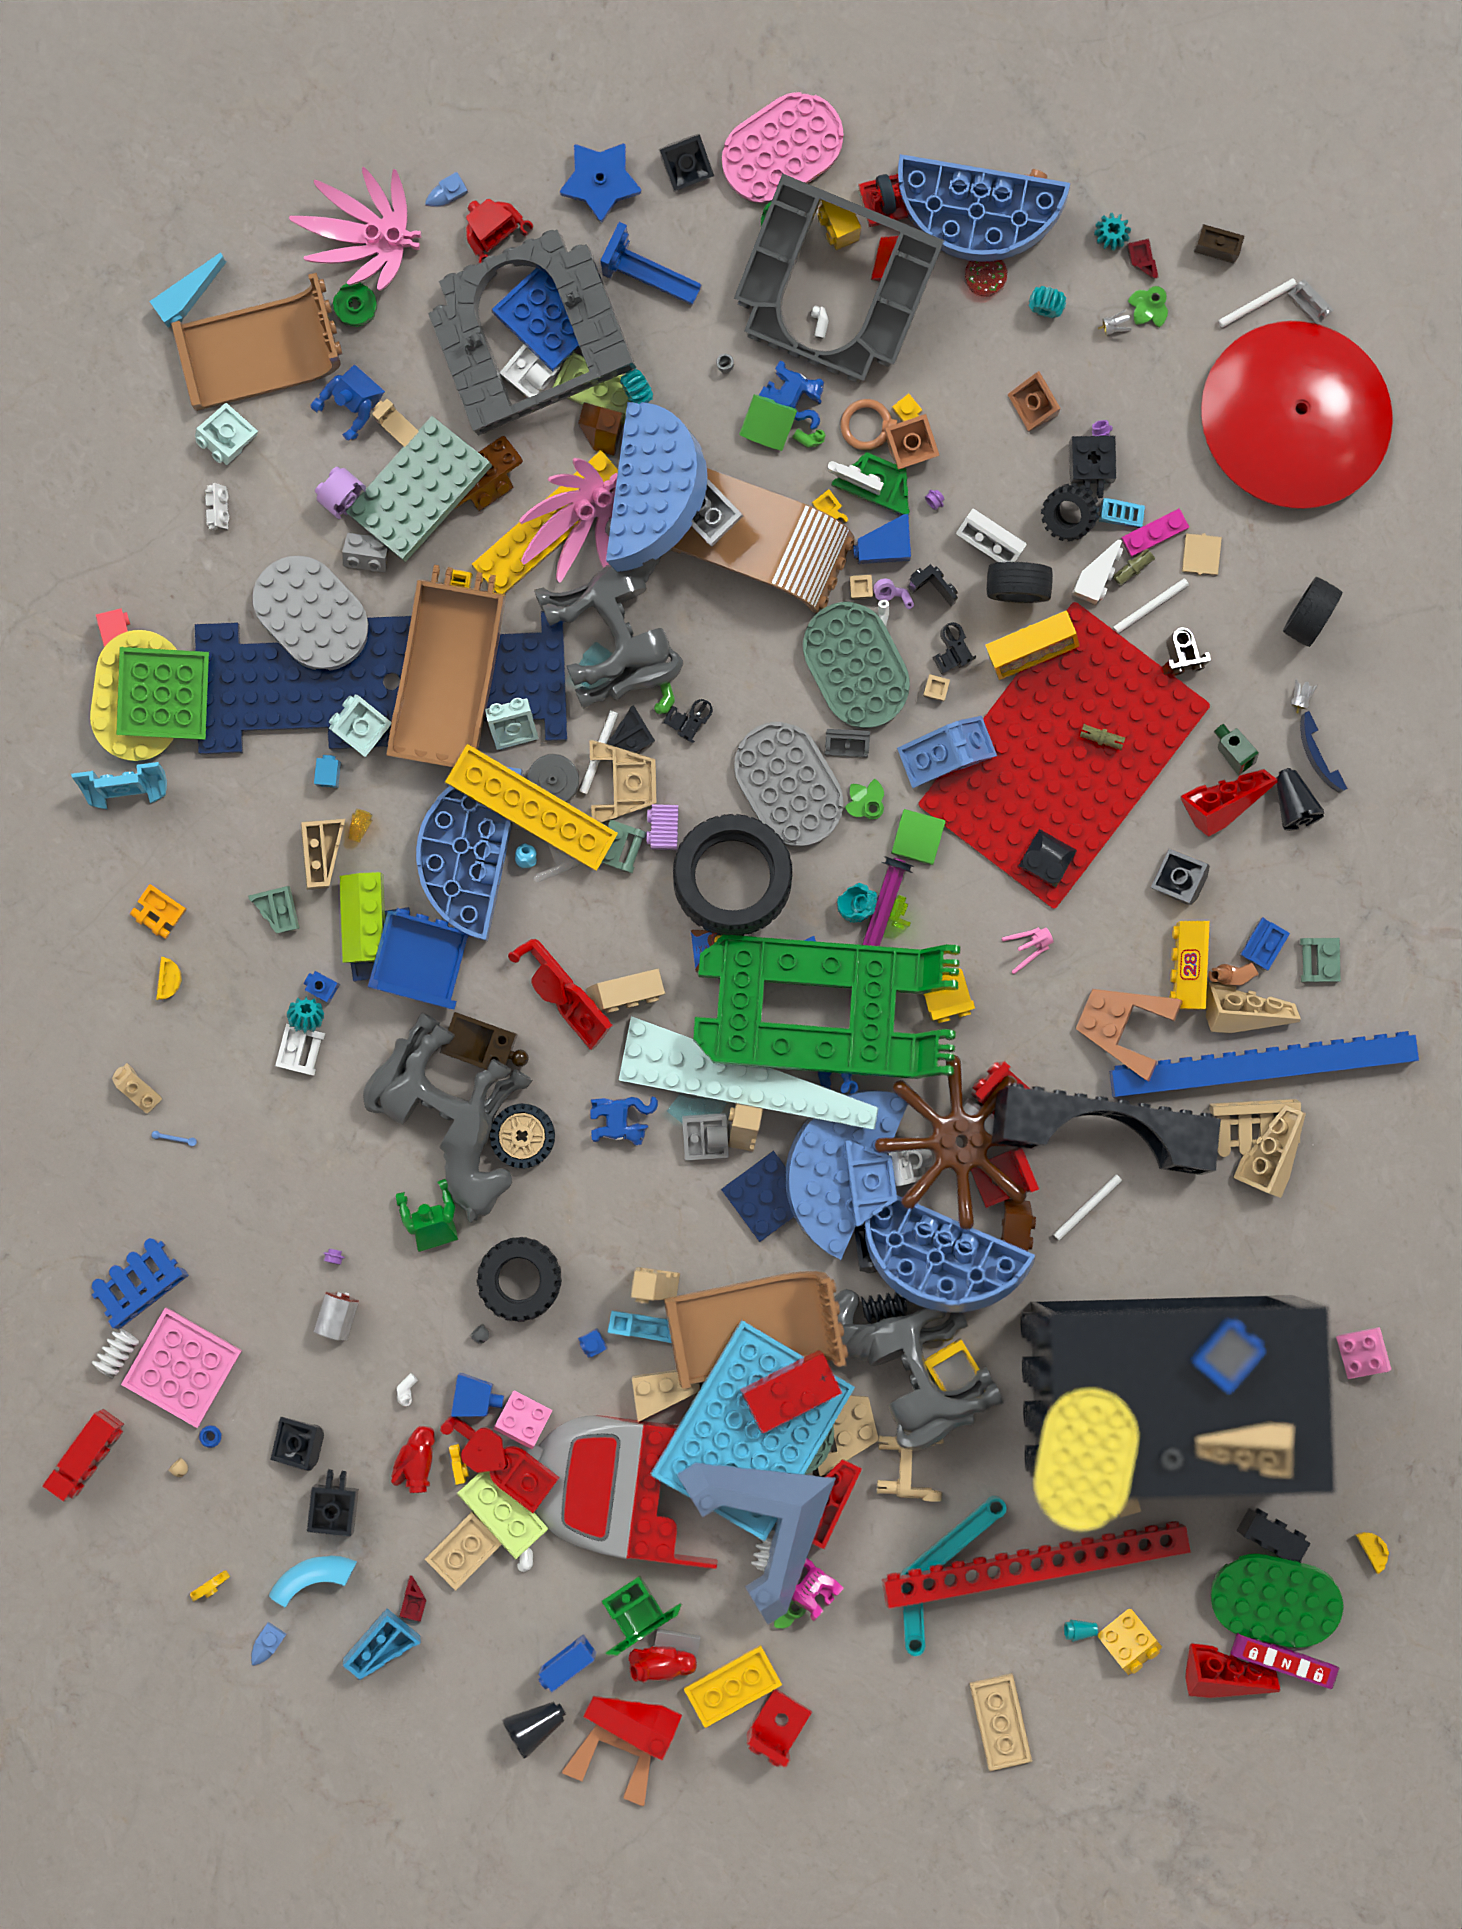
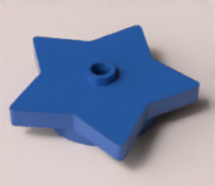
M624 143L602 152L577 144L574 145L575 171L561 188V196L585 202L599 222L602 223L618 201L641 194V188L626 171V145ZM599 177L604 178L602 181L597 180Z

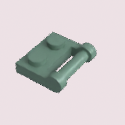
M610 820L608 827L618 834L601 863L633 873L635 868L633 865L642 840L646 838L647 832ZM628 835H634L625 863L619 862Z
M1300 938V945H1302L1303 975H1301V982L1341 981L1340 938ZM1311 945H1316L1317 975H1312Z

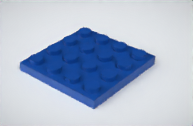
M535 268L492 308V313L552 372L580 347L554 280L538 268Z

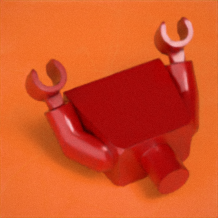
M486 199L481 204L474 200L468 205L470 213L466 216L469 223L466 226V238L474 254L479 256V263H482V260L489 256L485 255L483 251H490L518 228L517 223L520 225V233L524 236L528 235L527 231L523 229L524 225L529 226L533 230L532 222L529 220L524 221L522 219L523 216L510 203L494 202L491 199Z

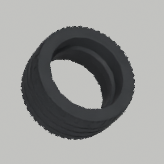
M998 562L989 565L986 588L988 598L1013 603H1040L1051 599L1053 582L1051 567L1028 562Z
M1315 577L1296 605L1283 632L1299 643L1310 647L1327 623L1343 592L1334 585L1329 584V582Z

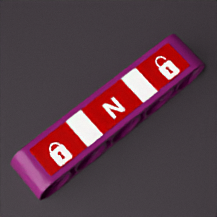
M1239 1633L1236 1634L1230 1653L1240 1659L1329 1689H1333L1339 1672V1667L1331 1663L1269 1642L1256 1640L1255 1638L1251 1639Z

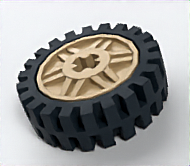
M515 1104L505 1108L494 1119L490 1131V1143L494 1153L505 1164L515 1168H530L544 1161L550 1154L555 1142V1130L549 1116L540 1108L531 1104ZM519 1131H527L528 1135L526 1137L528 1139L526 1141H519L517 1139Z

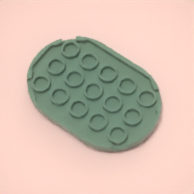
M853 602L835 603L819 611L812 618L806 629L803 639V652L806 663L829 708L840 720L855 727L872 728L889 722L905 705L909 694L910 680L906 665L885 624L870 608Z

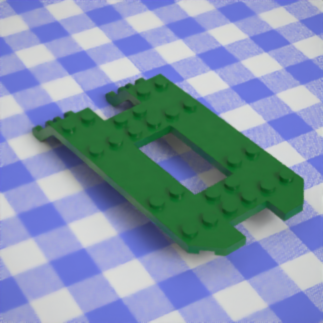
M722 935L712 946L700 953L698 977L720 979L717 1019L695 1017L693 1041L714 1064L921 1079L939 1075L952 1076L954 1075V1068L952 1066H937L940 1060L951 1062L954 1060L955 1055L938 1052H954L955 1046L952 1044L939 1045V1039L954 1040L956 1038V1031L940 1029L917 1034L894 1032L896 992L926 994L942 990H958V981H942V976L959 975V969L946 967H959L960 961L957 959H943V956L945 954L959 955L960 946L945 944L925 949H908ZM764 982L852 989L849 1029L761 1022Z

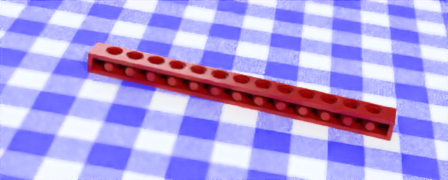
M1179 1521L1167 1522L1165 1527L1158 1528V1525H1150L1144 1527L1145 1530L1138 1532L1136 1529L1124 1530L1122 1535L1115 1536V1533L1103 1534L1100 1539L1085 1537L1080 1539L1081 1542L1073 1544L1072 1541H1063L1057 1547L1042 1545L1038 1546V1550L1035 1551L1020 1549L1013 1555L998 1553L992 1559L977 1557L970 1563L955 1561L951 1563L952 1566L948 1567L933 1565L927 1571L912 1569L905 1575L890 1573L886 1575L887 1578L881 1579L885 1604L890 1609L1191 1553L1187 1527L1179 1524ZM1167 1534L1169 1537L1168 1543L1161 1545V1536ZM1146 1538L1147 1546L1144 1549H1139V1541ZM1121 1542H1125L1126 1550L1118 1553L1117 1546ZM1104 1546V1555L1097 1557L1096 1549ZM1078 1550H1082L1083 1558L1080 1561H1075L1074 1554ZM1057 1554H1061V1563L1058 1565H1054L1053 1557ZM1035 1558H1040V1566L1037 1569H1032L1031 1562ZM1018 1562V1571L1011 1573L1009 1570L1010 1565ZM997 1566V1574L994 1577H989V1568ZM970 1570H975V1579L967 1581V1573ZM949 1574H954V1582L946 1585L945 1577ZM927 1578H932V1587L929 1589H924V1580ZM905 1582H910L912 1585L911 1590L903 1593L901 1586Z

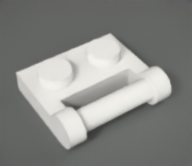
M286 1024L275 1066L315 1075L316 1069H314L321 1039L324 1040L325 1033L318 1031L313 1033L307 1030L306 1034H304L303 1030L296 1032L295 1027H290L289 1024ZM307 1036H311L313 1039L306 1066H301L300 1061Z

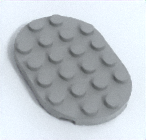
M290 556L275 561L260 574L253 590V606L256 615L266 630L298 663L314 670H334L349 664L361 653L368 638L369 624L366 612L359 600L323 563L306 556Z
M770 722L750 731L743 738L737 749L734 768L737 782L758 819L763 824L773 828L775 833H778L781 839H783L784 844L808 846L822 841L831 834L840 820L843 810V795L836 777L817 745L804 730L787 723Z

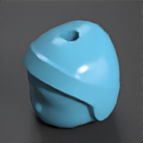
M526 843L520 845L515 851L516 864L520 868L533 867L537 862L536 849Z

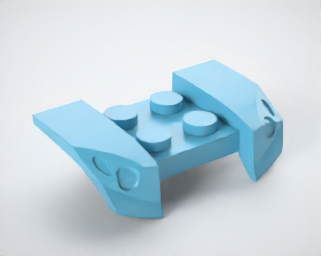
M159 762L137 765L136 774L135 772H124L122 776L113 777V775L108 774L98 778L93 771L71 774L72 779L82 791L88 804L101 809H108L106 798L148 793L149 801L153 803L164 797L167 790L166 774Z

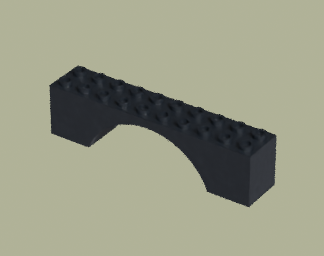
M1011 1083L1010 1086H1004L1003 1089L997 1091L992 1144L1034 1150L1047 1145L1051 1136L1070 1119L1080 1116H1102L1127 1125L1141 1136L1152 1150L1159 1169L1204 1175L1216 1171L1221 1119L1213 1118L1214 1114L1200 1113V1115H1194L1191 1110L1175 1112L1172 1111L1171 1107L1159 1106L1158 1109L1151 1108V1105L1147 1103H1138L1136 1106L1130 1105V1101L1127 1100L1110 1102L1108 1101L1109 1098L1101 1096L1091 1099L1087 1098L1088 1095L1083 1093H1074V1096L1066 1095V1091L1063 1090L1046 1092L1045 1088L1037 1086L1027 1089L1024 1088L1023 1084Z

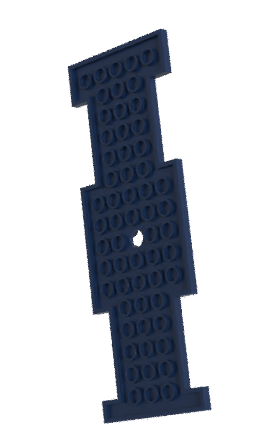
M541 611L542 632L500 634L487 709L495 703L503 705L511 703L515 698H527L533 720H545V740H568L563 621L550 626L544 611ZM412 616L368 617V638L363 650L352 662L334 670H314L301 665L279 642L240 644L238 622L195 624V651L209 652L205 739H198V753H243V731L328 728L329 749H352V746L329 729L331 726L329 721L335 713L340 714L345 708L342 706L344 701L350 695L354 697L356 694L392 722L399 686L394 690H389L384 686L383 680L390 673L397 674L401 679ZM486 714L484 722H488ZM391 725L373 748L388 747Z

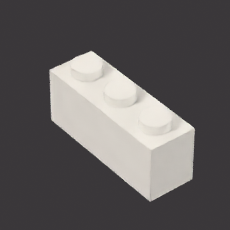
M975 509L971 510L956 532L958 536L997 562H1015L1027 545Z

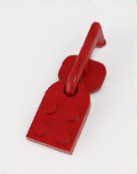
M530 939L510 952L508 958L514 963H518L520 957L529 951L541 964L531 979L534 990L544 1001L556 1004L562 1017L590 1050L597 1047L613 1025L607 1016L595 1005V1002L579 986L573 983V980L542 943L537 939Z
M450 1416L440 1427L441 1432L445 1435L451 1434L454 1428L467 1438L469 1442L462 1450V1461L477 1473L489 1471L490 1477L496 1486L532 1513L536 1511L560 1478L523 1449L515 1446L503 1447L502 1438L489 1428H480L475 1431L460 1418Z

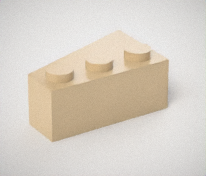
M345 819L301 822L307 890L329 888Z
M659 968L600 982L586 988L589 998L595 1002L600 1011H606V1013L618 1011V1007L626 1005V1008L638 1006V1002L646 1000V1003L659 1001V996L665 994Z
M736 1104L735 1108L731 1107L729 1120L733 1121L728 1147L754 1151L763 1109Z
M637 1267L634 1273L631 1297L636 1298L635 1302L649 1303L650 1300H664L665 1298L677 1296L680 1273Z
M677 1370L632 1376L638 1422L699 1392L701 1389L700 1382L690 1384V1388L682 1389L679 1385Z

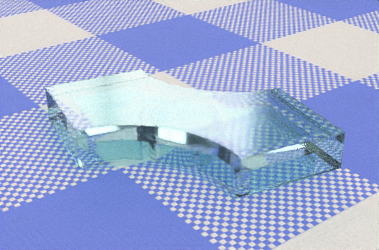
M679 1094L667 1112L683 1123L682 1116L720 1114L728 1103L708 1097L687 1098Z

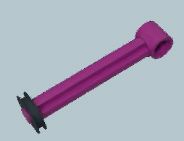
M885 857L886 861L882 862L888 866L877 899L875 912L871 916L862 945L880 946L904 873H913L910 869L914 866L907 864L906 861L895 857Z

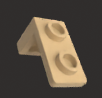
M390 400L380 401L373 408L374 412L372 415L374 419L403 447L419 432L395 409Z
M128 1063L115 1071L112 1080L116 1088L145 1113H149L162 1100L157 1092L137 1076L133 1067Z

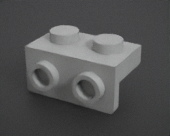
M347 533L342 552L343 566L374 572H386L389 548L373 536Z

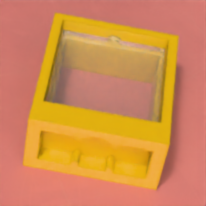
M961 1338L924 1359L927 1369L941 1391H954L965 1387L975 1378L977 1370H979Z

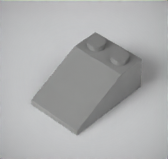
M707 479L702 506L699 512L696 511L691 522L693 523L692 527L713 546L743 517V514Z

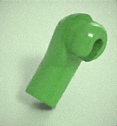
M797 429L792 438L802 445L811 448L821 445L825 441V432L818 429L815 433L807 435Z
M670 683L660 685L663 697L659 703L655 704L654 709L657 714L668 713L675 702Z

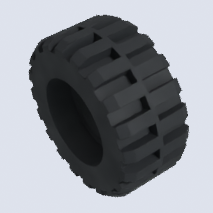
M513 1237L501 1241L484 1255L478 1267V1279L476 1282L480 1298L485 1302L484 1305L487 1309L494 1312V1315L505 1318L507 1321L525 1322L526 1320L537 1318L552 1306L560 1292L562 1279L561 1268L558 1265L557 1258L546 1245L541 1244L540 1241L535 1239ZM517 1258L532 1262L540 1275V1284L537 1291L531 1297L523 1300L508 1297L499 1285V1273L502 1267L508 1261Z

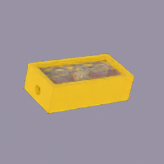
M1066 610L988 643L985 646L997 677L1001 680L1079 647L1077 633Z

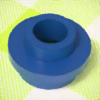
M213 1425L204 1427L199 1434L201 1444L208 1448L217 1446L222 1438L219 1428ZM209 1432L214 1434V1440L207 1438Z

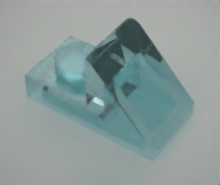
M595 642L582 655L583 659L579 665L591 666L600 664L613 653L598 642ZM587 682L581 683V685H583L586 688H589L591 686Z

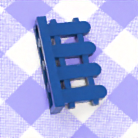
M147 1239L144 1242V1248L147 1251L141 1256L137 1252H130L127 1255L128 1267L123 1269L121 1266L114 1265L109 1270L112 1278L106 1283L102 1279H95L92 1282V1289L94 1290L92 1296L94 1299L99 1298L107 1309L104 1312L107 1317L112 1316L108 1321L112 1328L120 1329L189 1276L184 1268L175 1267L178 1262L176 1259L170 1260L163 1250V1247L166 1246L163 1241L158 1243L155 1239ZM150 1257L159 1268L154 1274L145 1262ZM132 1271L136 1273L142 1282L137 1287L128 1276ZM163 1275L165 1276L163 1279H161L160 1281H158V1279H159L161 1276H163ZM115 1284L125 1296L121 1300H118L110 1289ZM144 1289H147V1291L141 1295V1292ZM129 1302L130 1304L124 1308L123 1306Z

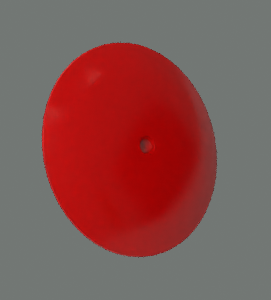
M1303 321L1275 322L1243 334L1231 343L1216 360L1207 377L1201 402L1203 432L1210 452L1219 467L1245 492L1264 502L1281 507L1298 509L1317 508L1335 503L1353 494L1372 477L1380 466L1387 452L1392 434L1393 411L1391 399L1383 376L1375 363L1351 339L1333 329L1315 323ZM1295 408H1300L1304 414H1298Z

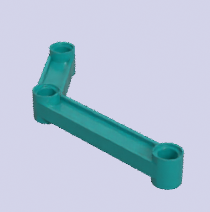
M996 1495L989 1497L981 1506L912 1564L904 1568L901 1575L908 1574V1571L912 1569L927 1571L930 1570V1566L944 1565L996 1520L1004 1516L1007 1508L1003 1499ZM996 1501L1000 1502L1001 1509L998 1512H992L990 1510L991 1504ZM905 1582L902 1585L903 1593L911 1590V1583ZM923 1602L903 1606L904 1644L907 1652L912 1656H920L925 1651ZM916 1639L921 1642V1645L918 1649H911L909 1643Z

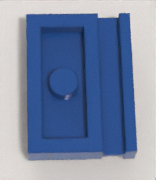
M1262 917L1240 955L1268 971L1290 933Z

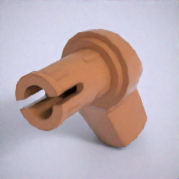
M1252 962L1239 968L1229 964H1221L1217 968H1212V971L1210 970L1208 973V977L1212 982H1219L1224 985H1243L1259 975Z

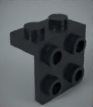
M930 564L924 570L919 568L909 579L910 582L907 588L912 594L930 581L951 607L958 599L956 595L958 591L951 583L947 584L944 581V574L937 566L933 567Z

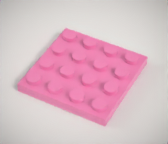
M166 1307L121 1385L198 1428L242 1350Z

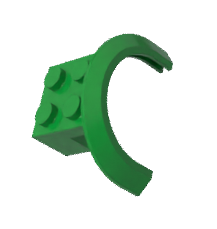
M641 1576L629 1582L601 1601L626 1637V1639L606 1651L605 1654L619 1655L646 1635L678 1616L682 1604L679 1603L664 1613Z

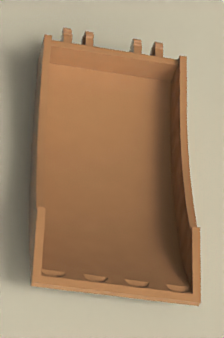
M434 564L431 581L417 580L409 636L392 717L387 755L454 767L466 744L477 750L479 747L507 594L494 592L496 575H490L488 591L480 590L483 573L479 572L476 575L474 589L451 585L452 567H447L445 583L438 582L440 567Z

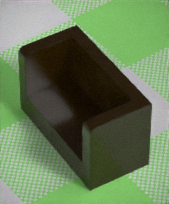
M1203 224L1193 252L1235 264L1240 255L1245 236Z

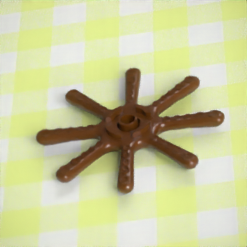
M955 1055L953 1061H946V1066L954 1068V1075L947 1076L951 1101V1112L947 1116L937 1114L905 1081L898 1080L893 1085L894 1093L932 1124L933 1133L926 1138H878L875 1141L874 1147L878 1153L931 1150L935 1154L934 1164L903 1196L902 1205L906 1209H913L941 1172L945 1169H951L957 1176L959 1226L964 1230H969L974 1226L969 1184V1172L972 1168L982 1169L1017 1204L1023 1203L1026 1200L1027 1194L987 1158V1151L990 1147L1005 1145L992 1144V1134H989L984 1127L986 1119L995 1111L997 1091L1003 1089L1004 1086H1010L1011 1083H1017L1016 1079L1009 1075L1004 1077L980 1110L974 1115H969L963 1109L961 1060ZM956 1137H960L963 1140L962 1148L956 1144Z

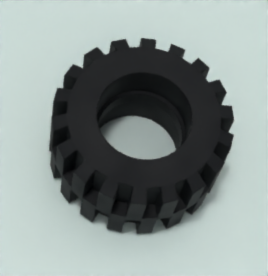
M1078 483L1064 484L1047 496L1043 503L1044 508L1041 509V514L1044 515L1041 520L1042 523L1047 524L1045 527L1046 531H1052V537L1059 536L1060 541L1067 539L1068 542H1071L1074 539H1081L1094 528L1095 522L1099 519L1097 513L1100 511V506H1096L1098 502L1097 497L1093 498L1091 496L1093 492L1091 490L1087 492L1085 490L1086 486L1081 485L1078 487ZM1063 501L1073 502L1079 507L1081 519L1078 523H1069L1063 519L1060 513V505Z

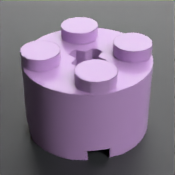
M337 466L331 470L329 478L316 487L317 502L337 519L342 518L341 514L348 515L345 511L360 496L362 490L365 492L366 486L347 469H340Z

